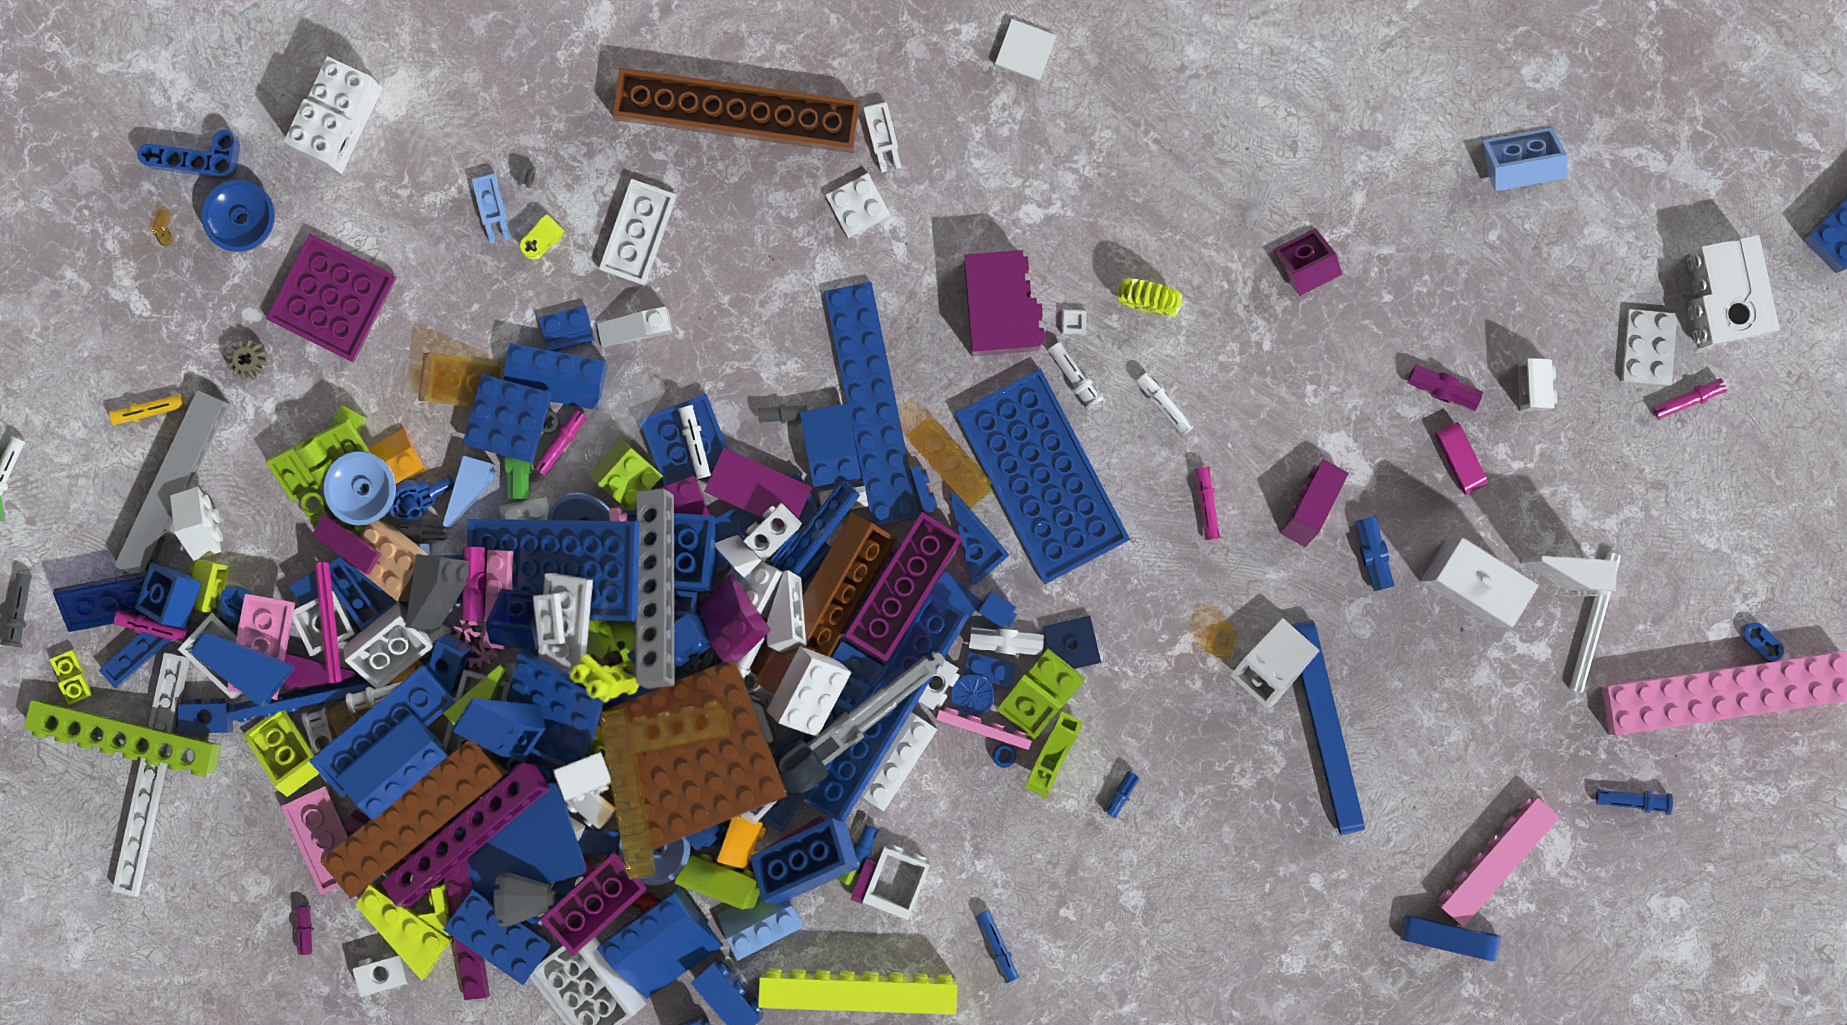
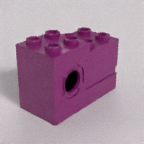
M1023 250L965 254L964 269L972 356L1039 351L1041 345H1044L1045 342L1044 328H1039V321H1042L1043 310L1042 303L1037 304V298H1030V280H1025V274H1028L1029 270L1028 256H1023Z

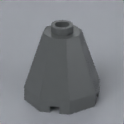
M500 873L496 878L495 884H500V889L494 890L495 917L497 920H500L498 922L499 927L511 926L546 913L555 904V892L551 891L548 884L512 873Z

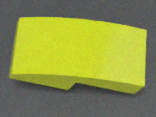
M74 648L49 659L60 680L58 685L68 705L92 695L85 672Z

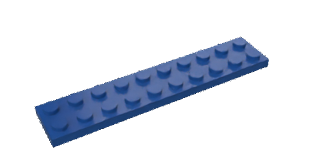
M872 282L824 291L871 522L876 526L916 519L919 516V510Z
M929 592L862 703L879 689L886 687L924 656L927 659L933 658L931 652H940L945 657L969 616ZM932 677L899 702L897 707L867 729L860 741L849 746L826 764L828 776L814 788L808 790L803 801L828 818L845 822Z

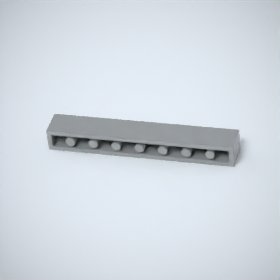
M197 390L196 393L190 396L187 402L189 408L177 423L178 431L175 437H172L167 444L166 450L168 452L166 457L161 459L157 465L156 472L158 474L146 489V494L148 495L144 503H141L136 510L135 516L137 518L134 524L130 525L126 531L125 538L127 539L125 544L116 552V563L114 566L139 578H146L150 563H155L173 525L170 496L190 489L229 406V403L203 391Z

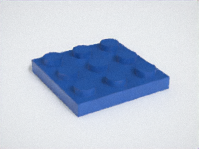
M482 374L462 444L533 464L552 393Z
M706 393L639 419L658 471L663 475L661 478L664 486L696 476L686 436L682 435V430L684 429L678 411L679 408L693 405L697 425L701 426L702 430L699 432L709 471L715 468L723 448L728 449ZM688 420L692 438L695 440L690 420ZM695 444L694 446L697 453L699 465H701L699 453L697 450V446Z

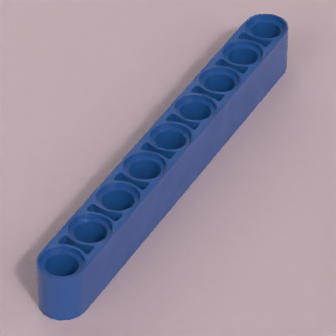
M1314 620L1292 624L1298 632L1320 650L1302 671L1300 677L1339 834L1342 836L1365 830L1364 820Z

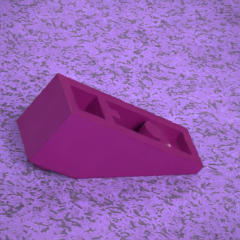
M286 653L284 661L292 663L296 668L284 682L283 688L298 691V688L328 683L325 662ZM340 667L342 680L360 676L355 670Z

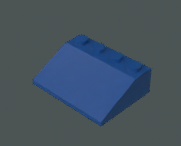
M621 509L628 514L630 521H637L635 510ZM656 513L652 515L650 521L654 520ZM674 513V590L711 593L713 591L715 575V516ZM656 537L651 540L650 545L655 542ZM656 560L652 562L650 569L655 566Z
M677 887L604 939L597 950L616 973L648 999L722 947L723 944L682 889Z

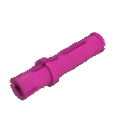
M1719 378L1704 386H1695L1692 391L1654 405L1652 407L1654 414L1657 413L1656 418L1661 420L1678 411L1698 403L1704 404L1708 401L1707 399L1726 393V385H1722L1724 381Z
M575 408L565 425L559 427V433L533 468L546 476L571 439L574 440L576 438V432L588 417Z
M1210 466L1195 468L1198 488L1196 495H1199L1205 540L1218 539L1220 534L1213 495L1215 488H1212Z
M119 610L114 618V625L134 629L135 633L139 634L145 632L182 643L190 636V629L161 624L156 620L146 618L144 614H139L138 616Z

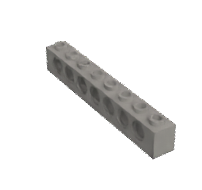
M666 489L637 492V500L634 504L637 521L640 522L637 621H634V628L637 633V643L634 645L636 656L634 677L636 683L645 688L674 686V495ZM656 513L654 520L650 521L652 515ZM656 537L655 542L650 545L651 540ZM656 560L655 566L650 569L652 562ZM656 584L655 590L650 593L651 587ZM656 608L655 614L650 617L651 611ZM656 632L655 638L650 641L651 635ZM656 656L655 662L650 665L651 659Z

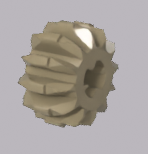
M249 339L246 344L240 340L238 341L239 348L233 345L230 347L234 354H227L226 358L233 360V362L227 364V368L234 369L233 376L237 377L241 374V380L246 381L249 376L253 380L257 379L256 371L262 375L265 373L261 366H268L269 362L262 360V358L268 356V353L261 351L263 346L260 343L254 346L253 340ZM245 356L250 357L251 363L249 365L243 360Z

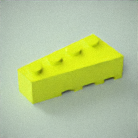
M375 882L367 887L355 905L421 981L428 977L454 939L451 935H443L417 916L419 912L412 907H395L386 890Z

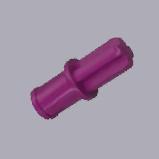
M311 906L295 907L296 929H294V932H297L298 955L312 954L311 931L314 928L311 927Z

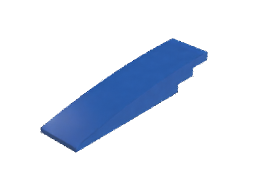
M844 640L841 641L832 658L841 662L851 674L820 733L828 728L845 711L849 714L861 704L884 666L881 662ZM789 727L772 755L774 761L781 751L797 738H803L808 743L816 736ZM786 791L787 797L778 800L764 814L761 820L783 832L807 791L803 793H790Z

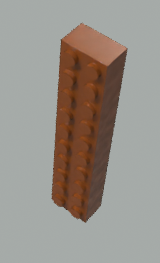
M619 68L613 117L616 121L854 153L860 101Z

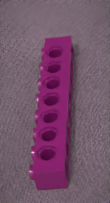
M526 763L515 766L509 776L497 781L490 792L478 797L477 803L471 808L463 810L458 815L459 818L453 823L445 825L439 835L423 844V848L420 851L408 856L405 860L406 862L401 867L392 870L388 874V878L382 882V885L395 907H410L546 793L550 787L537 766ZM517 785H519L518 793L516 792Z

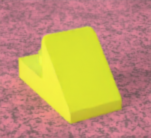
M445 882L437 883L431 888L429 893L430 903L434 908L425 909L417 916L447 936L449 934L443 928L450 919Z

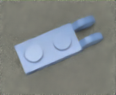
M496 173L472 178L482 223L486 227L490 244L496 243V235L492 224L499 222L504 239H511L506 222L508 219Z

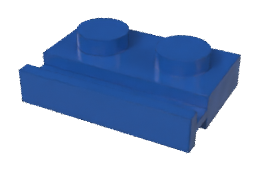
M586 306L539 317L546 349L549 351L595 341Z

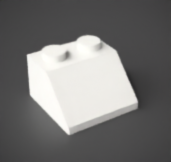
M1532 358L1517 363L1520 411L1553 409L1554 404L1557 403V391L1553 390L1556 368L1554 365L1552 366V360Z
M601 752L554 770L565 801L571 800L572 804L586 799L585 794L594 791L595 795L609 790L608 785L612 784Z
M594 791L585 794L586 799L572 804L571 800L565 803L567 809L572 813L576 814L579 812L585 817L583 822L592 829L597 827L599 830L603 828L618 810V803L605 792L595 795Z

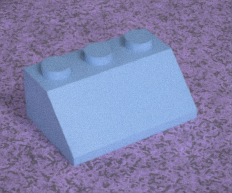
M1553 127L1482 140L1488 177L1495 191L1531 186L1548 181L1553 182L1566 178L1567 153Z
M760 894L755 908L740 909L732 906L717 914L726 940L737 961L797 931L804 925L791 899L774 905L763 902Z

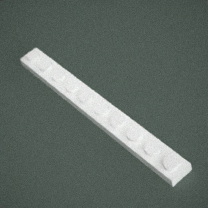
M164 653L148 727L174 733L178 718V705L181 704L190 662L187 657ZM146 739L143 747L144 750H146L148 747V742ZM167 744L164 752L169 756L171 748ZM141 758L112 889V892L134 897L139 896L167 764L161 762L160 766L147 764L144 758Z

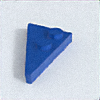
M953 492L949 496L959 535L963 537L961 542L970 577L975 586L1009 556V553L960 497Z

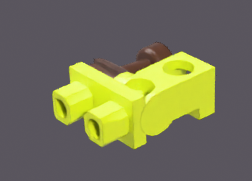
M618 651L606 653L603 659L598 658L595 654L590 656L587 654L583 655L579 664L573 668L570 674V678L575 683L582 682L587 687V693L592 698L598 697L603 702H607L610 697L615 698L624 692L628 695L636 693L639 687L634 675L627 674L628 670L634 674L636 666L631 661L623 663V657Z

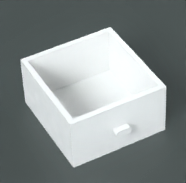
M1464 538L1444 541L1420 580L1427 587L1493 628H1513L1539 586Z

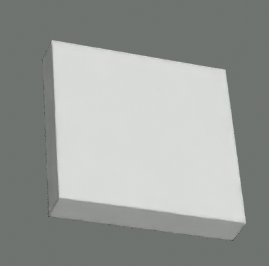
M1012 19L995 66L1040 82L1057 35Z

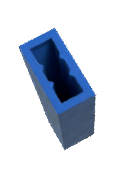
M214 633L198 635L192 643L194 648L190 652L260 707L267 706L296 668L292 663Z

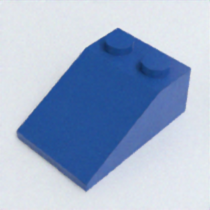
M844 403L800 412L813 487L837 483L842 479L848 481L861 478L848 404Z

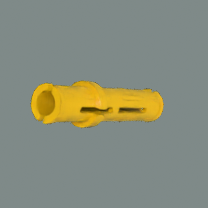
M180 393L138 405L132 403L130 407L109 411V417L113 426L130 421L136 423L140 422L142 418L185 408V402ZM167 403L169 404L168 406H164V407H160V408H156V409H152V410L150 409L151 407H155V406H159V405H163V404H167ZM144 410V412L126 416L128 413Z

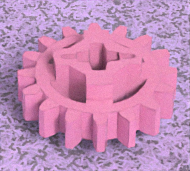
M460 620L462 627L454 626L453 629L457 634L450 636L461 640L464 633L466 636L465 643L470 645L474 642L473 637L481 638L479 642L480 648L472 646L471 649L480 658L469 656V667L473 668L476 662L479 668L484 667V661L492 664L491 657L500 656L496 652L497 648H491L490 650L483 648L484 631L477 632L473 628L474 625L484 627V620L469 622Z

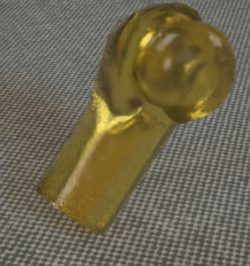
M160 210L152 231L159 244L168 246L173 242V236L167 227L171 214Z

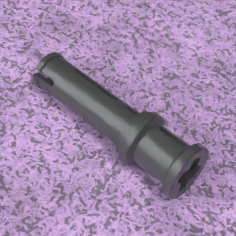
M16 573L9 618H6L4 621L6 627L4 638L0 641V645L19 648L23 646L21 643L23 628H26L27 625L25 624L26 621L23 620L32 578L31 575Z

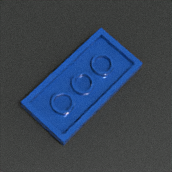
M471 889L443 930L521 985H524L552 944L521 922L511 926L499 927L498 922L500 920H497L495 917L494 903L474 889Z

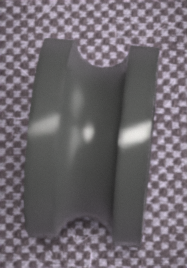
M523 164L518 176V185L525 184L527 188H531L536 168L532 167L529 169L527 165Z
M547 411L546 416L554 418L552 420L553 426L551 428L546 426V429L543 427L542 431L553 433L559 427V418L553 412Z

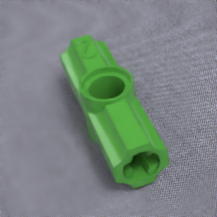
M505 456L506 474H508L507 499L529 500V477L532 473V463Z

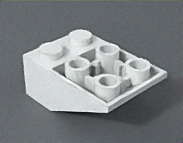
M1283 618L1242 660L1230 676L1265 708L1276 704L1320 650Z

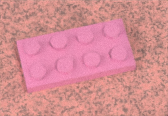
M245 594L236 642L285 660L295 602ZM228 682L227 691L242 693ZM278 690L277 693L273 696L272 699H277V698H278V692H279V690Z
M324 786L281 806L320 895L340 887L320 860L350 837L347 829L344 828V822L328 787Z

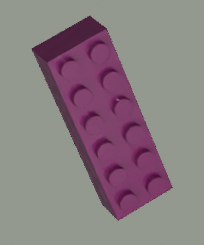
M921 512L843 638L882 663L887 662L963 537Z

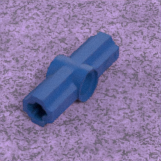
M1376 516L1355 521L1361 543V558L1364 566L1368 569L1373 592L1395 586L1388 563L1390 561L1388 548L1385 541L1382 540Z

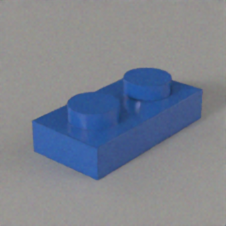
M920 465L911 467V473L924 513L926 515L933 513V507L937 506L934 493H928L926 484L930 483L926 469L921 470Z
M969 652L963 675L970 673L980 674L991 683L1010 687L1016 664Z

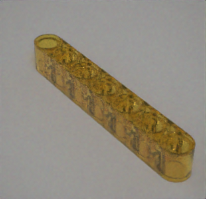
M626 707L603 711L600 714V721L627 875L630 880L655 876L656 865L629 713Z

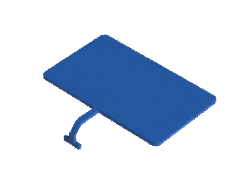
M557 783L548 784L550 789L467 858L472 889L488 900L494 899V890L500 889V884H495L496 878L500 873H512L549 884L582 875L586 872V865L560 786ZM472 806L463 808L460 812H458L455 816H453L450 820L443 824L439 829H437L434 833L427 837L426 840L428 841L429 839L435 838L437 835L441 833V829L445 825L453 823L456 819L459 818L458 815L463 810L471 808ZM540 917L527 919L528 924L538 923Z

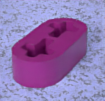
M869 857L866 858L850 900L862 904L877 867V860Z

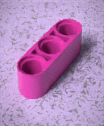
M1455 422L1436 431V440L1464 495L1488 485L1485 473L1461 425Z

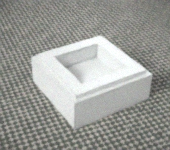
M1062 309V334L1086 335V310Z

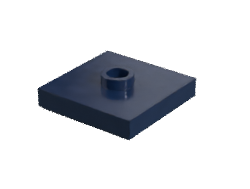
M1091 616L1043 626L1048 649L1072 668L1077 669L1101 663Z

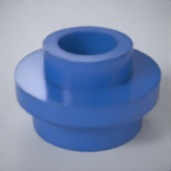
M999 744L993 750V761L999 767H1010L1016 760V751L1009 744ZM1007 751L1009 753L1008 759L1002 760L1000 753Z

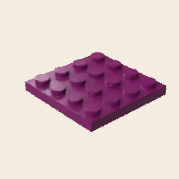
M309 233L266 319L354 363L397 277Z

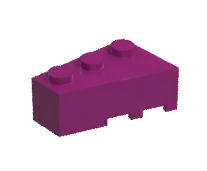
M1325 459L1318 466L1314 464L1307 476L1310 480L1299 491L1297 496L1299 500L1290 509L1287 515L1289 518L1280 534L1306 548L1319 534L1349 473Z

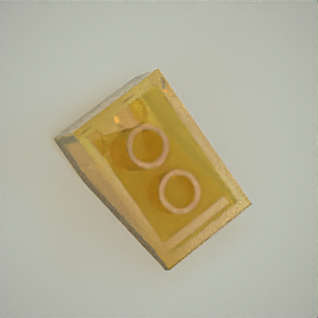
M423 353L418 401L473 407L482 374L500 379L502 362Z

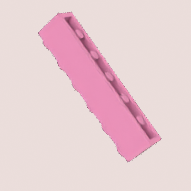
M1534 796L1531 799L1529 797L1520 804L1518 814L1515 817L1510 816L1505 821L1503 831L1489 839L1487 842L1488 848L1483 853L1479 852L1471 860L1473 865L1467 871L1463 870L1456 877V884L1451 890L1446 889L1440 895V902L1437 906L1460 926L1464 927L1560 818L1539 798Z

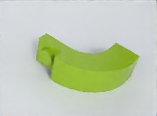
M1061 711L1038 754L1024 788L1045 799L1048 797L1057 774L1080 732L1083 721Z

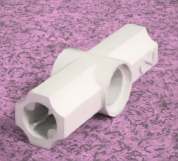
M971 627L969 648L993 650L995 653L1013 655L1022 653L1042 656L1044 635L1019 633L1018 630L999 628L991 630Z

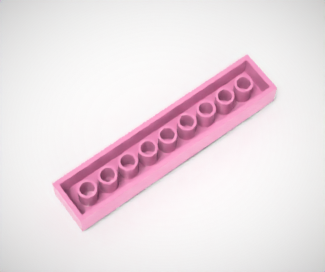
M1836 651L1601 686L1608 734L1622 735L1847 701V651Z

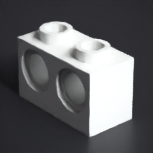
M782 503L776 508L772 505L762 515L765 519L760 524L755 521L745 531L748 535L744 542L763 561L768 559L802 524ZM774 518L782 519L785 526H777ZM757 535H765L768 542L763 543L759 541Z

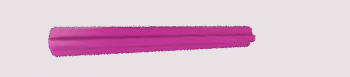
M328 562L315 563L327 681L328 683L340 682L342 678L330 567Z

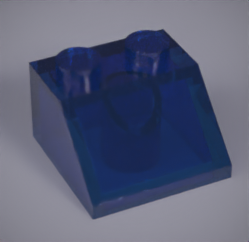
M501 588L485 622L490 644L537 650L539 644L533 596L543 594Z

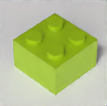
M621 438L588 474L627 510L634 509L637 492L651 490L663 476Z

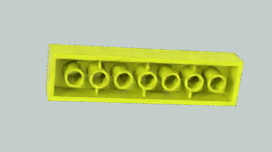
M767 968V971L762 972L760 976L759 1008L956 1014L957 978H952L951 974H937V978H928L926 973H913V977H903L901 972H889V976H879V972L866 971L864 975H855V971L848 970L840 971V974H830V970H816L815 974L806 973L805 969H791L790 973H781L782 969Z

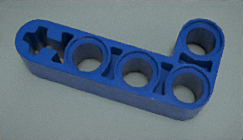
M220 130L213 136L211 152L144 144L139 148L137 157L142 164L155 170L229 179L234 176L237 170L240 141L230 131ZM230 137L231 144L223 148L222 141ZM154 153L161 157V160L158 158H150L149 160L148 155L151 156ZM179 154V162L176 165H171V158ZM198 158H203V165L200 168H195V161ZM222 161H227L228 166L226 170L219 172V164Z
M1405 915L1400 940L1487 961H1496L1502 936Z

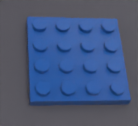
M522 649L517 654L506 702L540 706L545 730L534 746L544 751L548 756L555 757L566 765L590 757L603 701L598 697L592 698L587 693V687L582 682L575 683L570 678V674Z

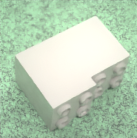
M327 56L307 99H303L283 143L297 154L342 174L383 88L371 76Z
M1759 235L1742 238L1733 242L1727 241L1703 246L1689 253L1687 264L1689 270L1693 272L1694 281L1692 282L1694 294L1698 295V299L1689 302L1688 314L1690 319L1694 321L1695 330L1693 331L1695 343L1699 344V349L1765 336L1780 330Z

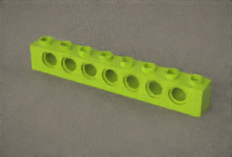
M30 700L24 729L32 731V735L36 737L47 738V735L55 737L54 741L67 744L71 740L78 742L77 746L81 748L92 749V746L100 748L99 752L112 755L116 751L123 753L122 757L126 759L137 760V757L146 759L145 763L160 766L161 762L168 764V769L183 771V768L191 770L190 774L205 777L206 773H215L222 744L41 700ZM53 717L57 719V725L55 728H53L51 723ZM76 722L80 726V730L77 734L74 731V725ZM98 728L102 730L101 739H98L96 734ZM121 733H123L125 736V742L123 745H121V743L119 742V736L121 735ZM144 739L148 742L146 750L142 748V741ZM167 744L171 748L169 756H167L164 752L165 746ZM189 750H192L194 754L191 762L187 758Z

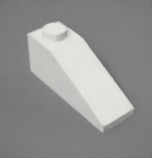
M666 307L641 311L597 323L601 347L673 333L669 311Z
M788 570L783 572L766 623L771 629L766 635L768 646L781 653L806 645L801 577Z

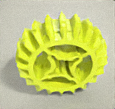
M1131 278L1123 279L1117 291V301L1121 305L1155 315L1176 316L1182 304V294L1178 290L1151 281Z

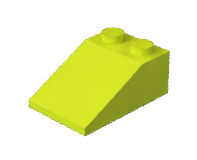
M286 710L278 711L270 717H265L243 734L274 787L285 796H290L319 774L309 762L317 753L313 751L310 741Z

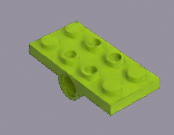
M346 419L267 458L265 463L290 500L294 501L319 488L324 490L326 474L331 465L341 456L351 452H371L350 420Z

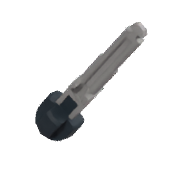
M931 652L933 658L927 659L926 656L921 658L849 714L845 711L828 728L822 731L818 737L816 736L807 743L803 738H797L784 748L777 756L775 764L785 790L790 793H803L811 790L828 776L826 764L849 746L860 741L867 729L938 672L936 665L940 664L943 667L945 658L941 653Z

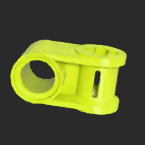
M547 214L521 240V251L529 260H537L563 237L565 230ZM528 244L535 245L537 250L535 252L529 251Z

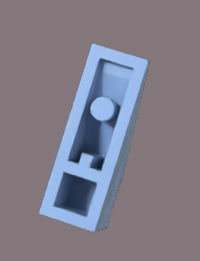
M463 455L443 526L452 527L488 489L489 483H494L497 470H494V464Z

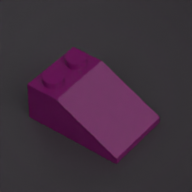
M729 574L699 605L709 642L722 661L733 662L735 660L740 662L771 631L733 574Z

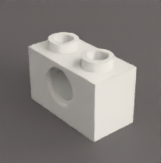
M945 660L943 667L939 666L938 672L934 675L941 677L943 680L942 687L934 690L928 684L918 701L932 710L936 706L941 708L947 698V695L944 694L948 685L953 687L960 674L956 673L959 668Z
M395 950L382 954L383 959L373 961V958L370 957L358 961L359 966L352 969L360 997L401 986L412 981L408 965ZM378 966L386 969V978L378 977L376 974Z

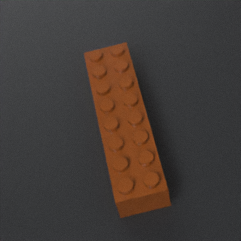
M852 512L850 513L803 596L806 645L802 646L803 648L828 657L831 656L895 543L896 537ZM799 648L783 653L772 649L771 655L761 669L755 683L775 695Z
M468 740L379 816L367 822L320 860V862L349 898L352 899L508 772L490 750Z

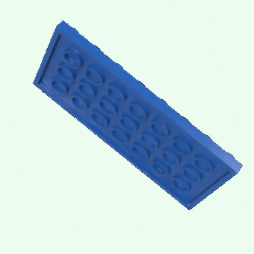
M1041 368L955 413L1044 585L1131 540Z
M468 519L467 547L485 548V574H487L488 550L514 551L511 617L536 618L533 596L543 595L545 573H555L593 580L589 620L637 621L640 522ZM484 594V616H485V596H486V594Z

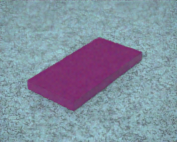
M723 448L704 492L763 519L765 518L762 515L772 505L776 508L782 503L799 519L813 487ZM774 518L775 524L781 527L785 526L782 519Z

